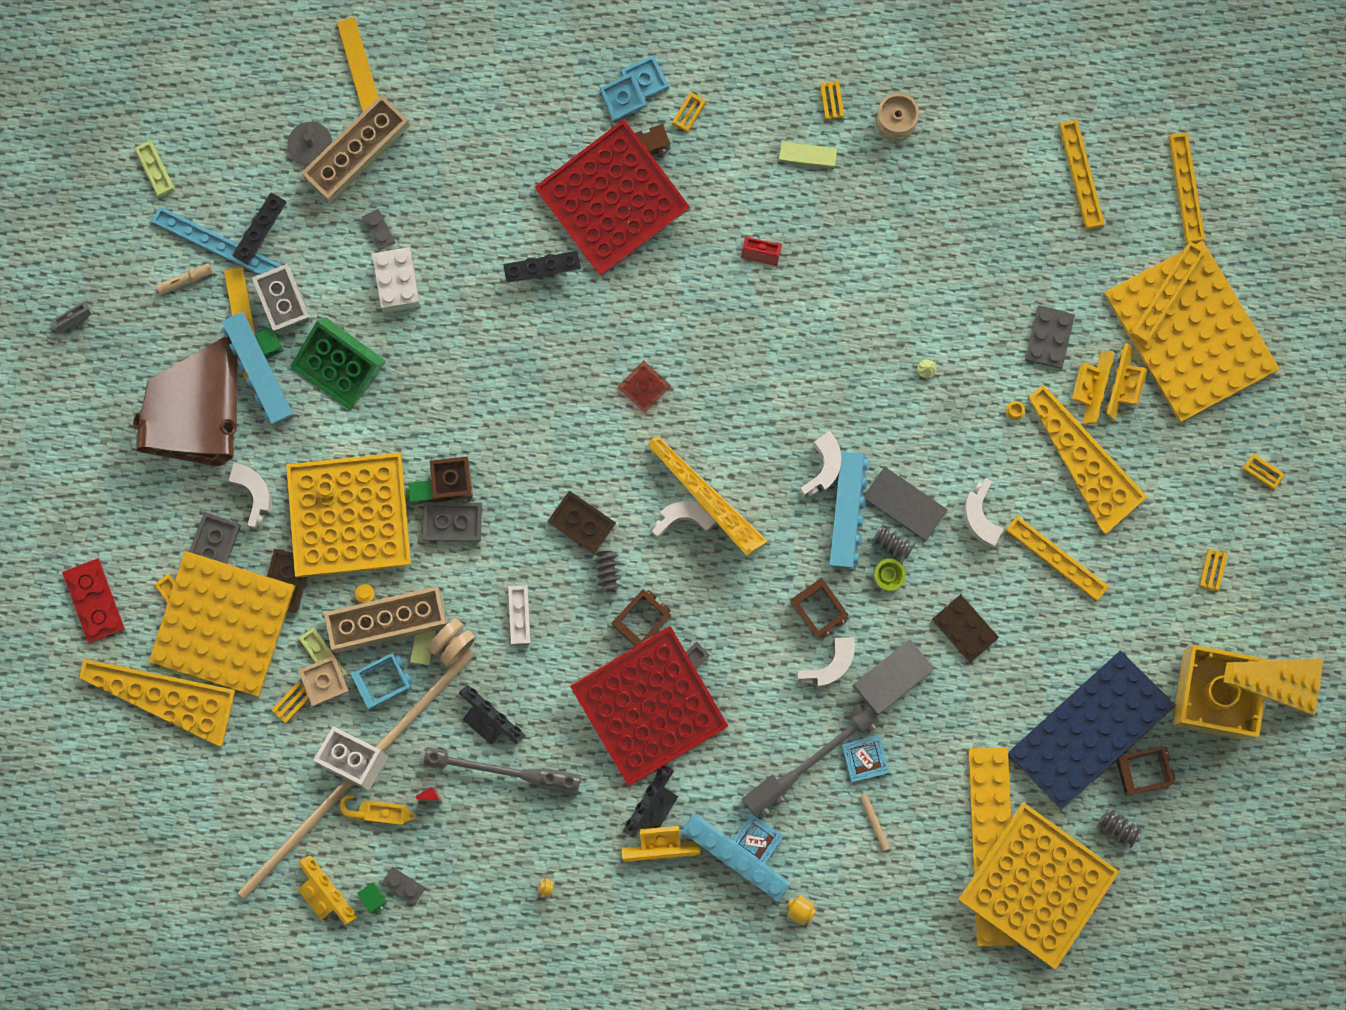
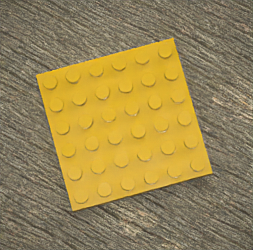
M401 453L286 464L296 578L412 566ZM328 479L334 483L336 491L331 498L324 499L317 494L316 486L321 480Z
M185 551L149 662L260 697L295 585Z
M1023 802L958 898V901L1056 970L1120 871Z

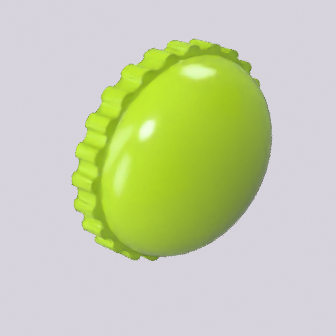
M887 558L876 564L873 577L879 588L893 591L903 586L906 572L901 562Z

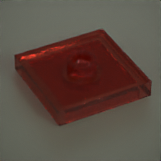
M643 360L617 388L642 412L646 413L670 389L671 385Z

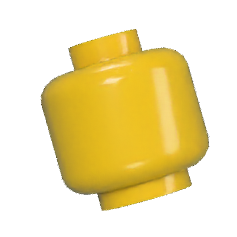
M798 896L795 900L791 898L786 906V909L789 910L787 916L799 925L810 924L816 914L815 905L802 896Z

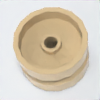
M903 93L890 94L883 99L879 105L876 118L877 128L883 136L897 141L906 139L913 133L919 117V108L915 100Z
M457 618L449 622L428 646V650L434 656L442 654L440 662L447 668L452 666L471 647L477 637L470 630L462 632L464 624Z

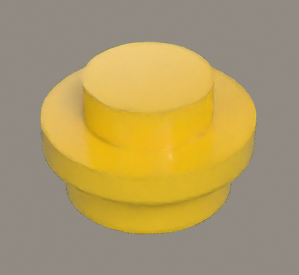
M1012 401L1006 407V414L1012 420H1019L1025 414V407L1019 401Z
M325 479L317 484L316 491L321 498L328 499L335 494L336 487L331 480Z
M368 584L359 585L355 591V597L361 603L371 602L375 595L374 589Z
M548 878L540 881L538 893H540L541 898L551 896L553 882L549 881Z

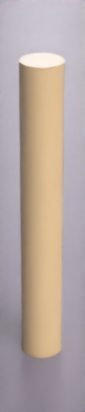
M868 795L861 796L860 799L882 851H886L890 847Z

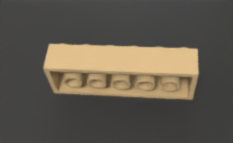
M381 94L301 172L303 178L331 204L410 127L409 121Z
M438 586L324 612L331 650L335 654L440 630L448 624L441 591Z

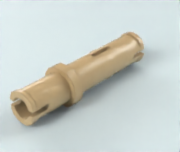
M207 263L196 269L191 268L189 272L160 283L156 287L162 296L192 282L197 283L199 279L213 274L210 264Z

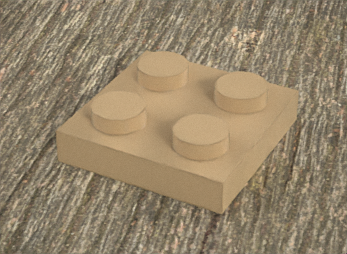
M335 655L298 670L312 706L349 692Z

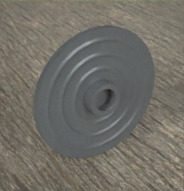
M305 122L299 124L291 131L288 138V150L297 162L310 165L333 141L326 127L316 122Z

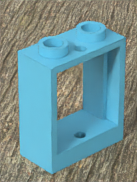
M391 653L351 674L369 710L412 689L410 684L413 682L408 672L404 674L401 668L404 664L399 655L395 657ZM392 662L404 686L374 701L362 677Z

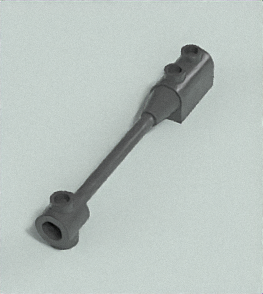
M861 704L850 713L853 716L851 717L852 725L798 768L779 779H776L772 774L744 796L742 801L755 817L760 815L763 818L771 811L769 809L770 806L774 803L778 806L786 800L784 795L787 794V791L797 781L799 776L856 731L871 733L878 726L875 723L878 722V719L871 709Z
M431 747L426 748L423 762L425 767L442 770L447 765L518 777L542 789L578 795L581 775L546 768L518 770L449 757L447 750Z

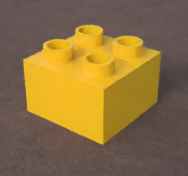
M1191 645L1183 650L1172 727L1245 741L1258 738L1265 698L1224 683L1226 663L1256 662L1270 661L1271 659Z

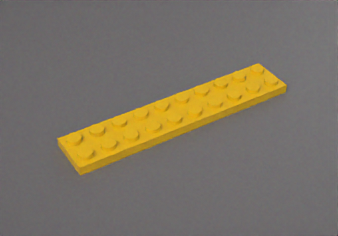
M1008 748L968 749L974 874L1011 820ZM976 914L977 946L1017 945L1014 940Z

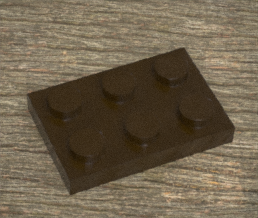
M568 491L547 521V523L592 554L598 551L616 525L615 521L571 491Z
M274 548L267 577L295 585L288 612L298 614L308 577H295L292 552Z
M961 594L931 619L969 663L999 638Z

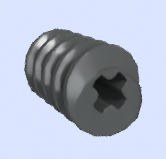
M883 523L873 538V546L880 543L879 550L887 547L886 554L893 551L892 558L900 555L899 562H902L908 557L916 543L909 546L910 539L903 542V535L896 538L897 531L890 534V527L883 530Z
M613 551L594 553L595 556L599 557L595 559V562L601 564L596 567V570L600 572L596 577L602 579L597 582V585L602 587L598 592H612L622 587V584L616 583L621 577L615 576L616 573L621 571L615 568L620 562L614 560L619 554L613 553Z
M1107 810L1096 828L1099 829L1101 826H1104V834L1110 830V838L1117 835V843L1123 839V847L1130 844L1131 848L1141 835L1142 829L1138 828L1134 831V823L1128 826V819L1121 822V814L1115 817V810H1111L1109 813Z

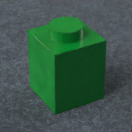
M264 327L258 331V334H255L266 359L284 351L272 327Z
M431 480L408 483L409 488L406 489V498L410 500L412 505L435 502Z
M376 882L357 892L369 913L375 912L378 914L386 908L385 904L388 901Z

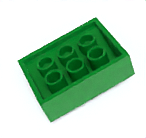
M325 317L316 321L290 367L348 410H351L378 376L386 360Z

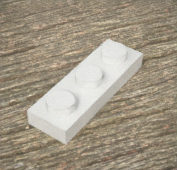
M528 585L508 586L511 645L531 644Z

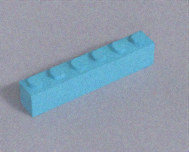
M240 312L222 321L224 325L221 328L226 338L230 337L232 344L229 346L234 355L238 354L240 358L238 364L242 372L246 371L249 378H246V381L251 389H255L257 395L254 397L259 406L263 405L265 409L263 415L267 423L271 422L274 426L293 417V412L245 314Z
M841 452L830 566L835 569L855 570L856 565H859L860 554L857 553L858 546H861L862 541L859 530L860 527H863L864 517L861 516V510L865 508L863 490L867 489L865 471L869 470V459H867L864 453Z
M696 813L681 831L776 901H779L791 883Z

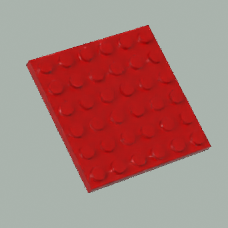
M625 119L621 120L534 187L600 276L604 275L691 209Z
M668 626L569 685L628 786L729 727L671 626Z

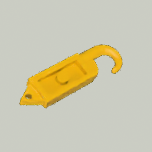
M347 795L340 802L341 813L351 819L404 825V823L418 818L417 815L407 808V805L367 800L360 805L359 811H351L346 808V802L349 799H354V795Z

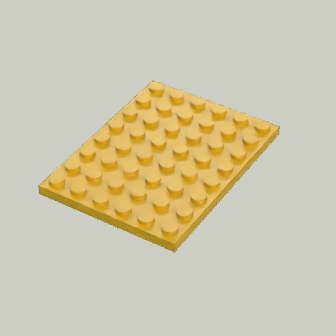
M1204 241L1196 244L1206 250L1147 345L1131 336V333L1182 252L1104 293L1179 423L1280 370Z

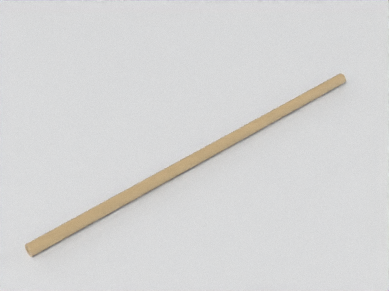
M467 649L380 741L376 748L384 752L468 664L475 654ZM345 779L240 889L238 894L245 899L354 783Z

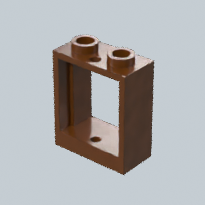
M822 578L790 599V604L816 640L819 637L824 639L832 633L830 630L833 627L837 626V628H840L847 623L846 618H848L849 614ZM823 589L841 615L818 631L800 604Z
M642 589L611 623L634 646L655 635L671 618V610L664 603L660 605L655 600L657 597L650 590L646 592ZM642 598H645L663 617L641 640L621 621Z
M1164 746L1119 757L1116 763L1125 796L1174 785L1175 773L1169 767L1170 755ZM1157 754L1165 782L1135 789L1128 760Z

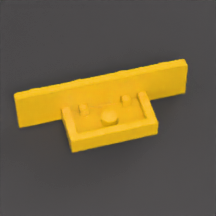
M1125 344L1124 349L1120 352V365L1116 368L1115 384L1111 387L1110 403L1108 402L1106 406L1107 416L1113 421H1116L1120 403L1138 406L1147 374V369L1144 367L1130 366L1134 352L1130 344Z
M1113 351L1100 352L1097 368L1087 363H1081L1072 400L1086 405L1082 424H1095L1099 418L1101 402L1104 399L1105 387L1109 380V371L1113 364Z
M679 826L640 829L641 846L622 848L623 862L656 860L660 858L672 859L682 856L693 857L701 854V846L695 841L680 842Z
M311 856L298 862L309 879L297 890L320 920L325 919L333 911H335L345 925L357 918L352 907L347 904L341 893L334 887L329 877L325 875Z

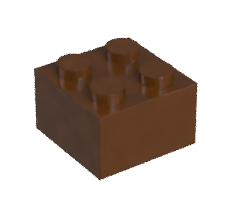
M468 456L429 461L433 499L435 502L473 498Z

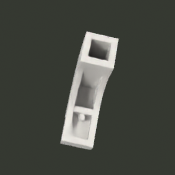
M830 431L814 441L813 445L823 460V470L816 478L800 488V492L804 497L807 495L811 497L819 491L818 487L823 492H826L838 476L841 466V451Z
M234 463L229 482L233 485L247 488L252 493L253 507L247 525L252 529L258 530V527L262 526L264 522V515L262 513H271L272 499L270 490L265 481L253 469Z
M985 478L983 483L978 482L974 490L977 494L969 492L965 502L964 514L967 526L974 537L981 543L994 548L1003 528L988 521L983 513V499L992 483L991 480Z
M681 501L667 506L660 512L663 520L659 519L652 526V534L658 539L672 524L682 520L694 522L707 533L717 522L707 511L701 508L700 503Z
M854 637L835 638L834 659L832 663L821 670L798 671L797 681H802V684H811L813 680H817V687H824L839 680L846 673L853 660L855 651Z

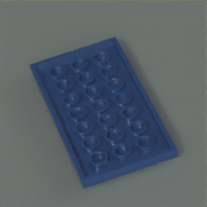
M1120 650L1008 752V756L1062 811L1114 764L1120 756L1126 753L1174 709L1176 704Z

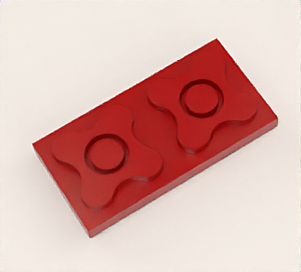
M99 558L62 572L89 644L126 630Z

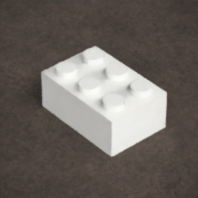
M410 247L372 253L383 313L421 307Z
M288 264L252 277L274 332L311 319Z
M333 726L313 761L334 774L369 791L388 756L380 749Z

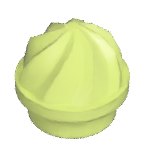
M928 359L922 360L917 367L918 374L923 378L933 377L936 373L935 363Z

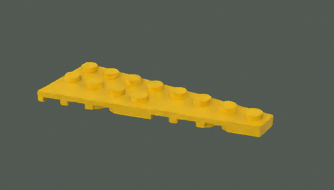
M1043 384L1028 399L1098 526L1105 535L1144 501L1147 496Z
M659 436L651 439L648 443L651 451L665 463L697 499L701 508L712 516L746 556L757 551L768 542Z
M1306 658L1226 663L1224 683L1302 713L1315 715L1318 707V692L1321 687L1320 679L1323 659Z
M87 659L83 660L80 679L211 743L223 747L235 698V690Z

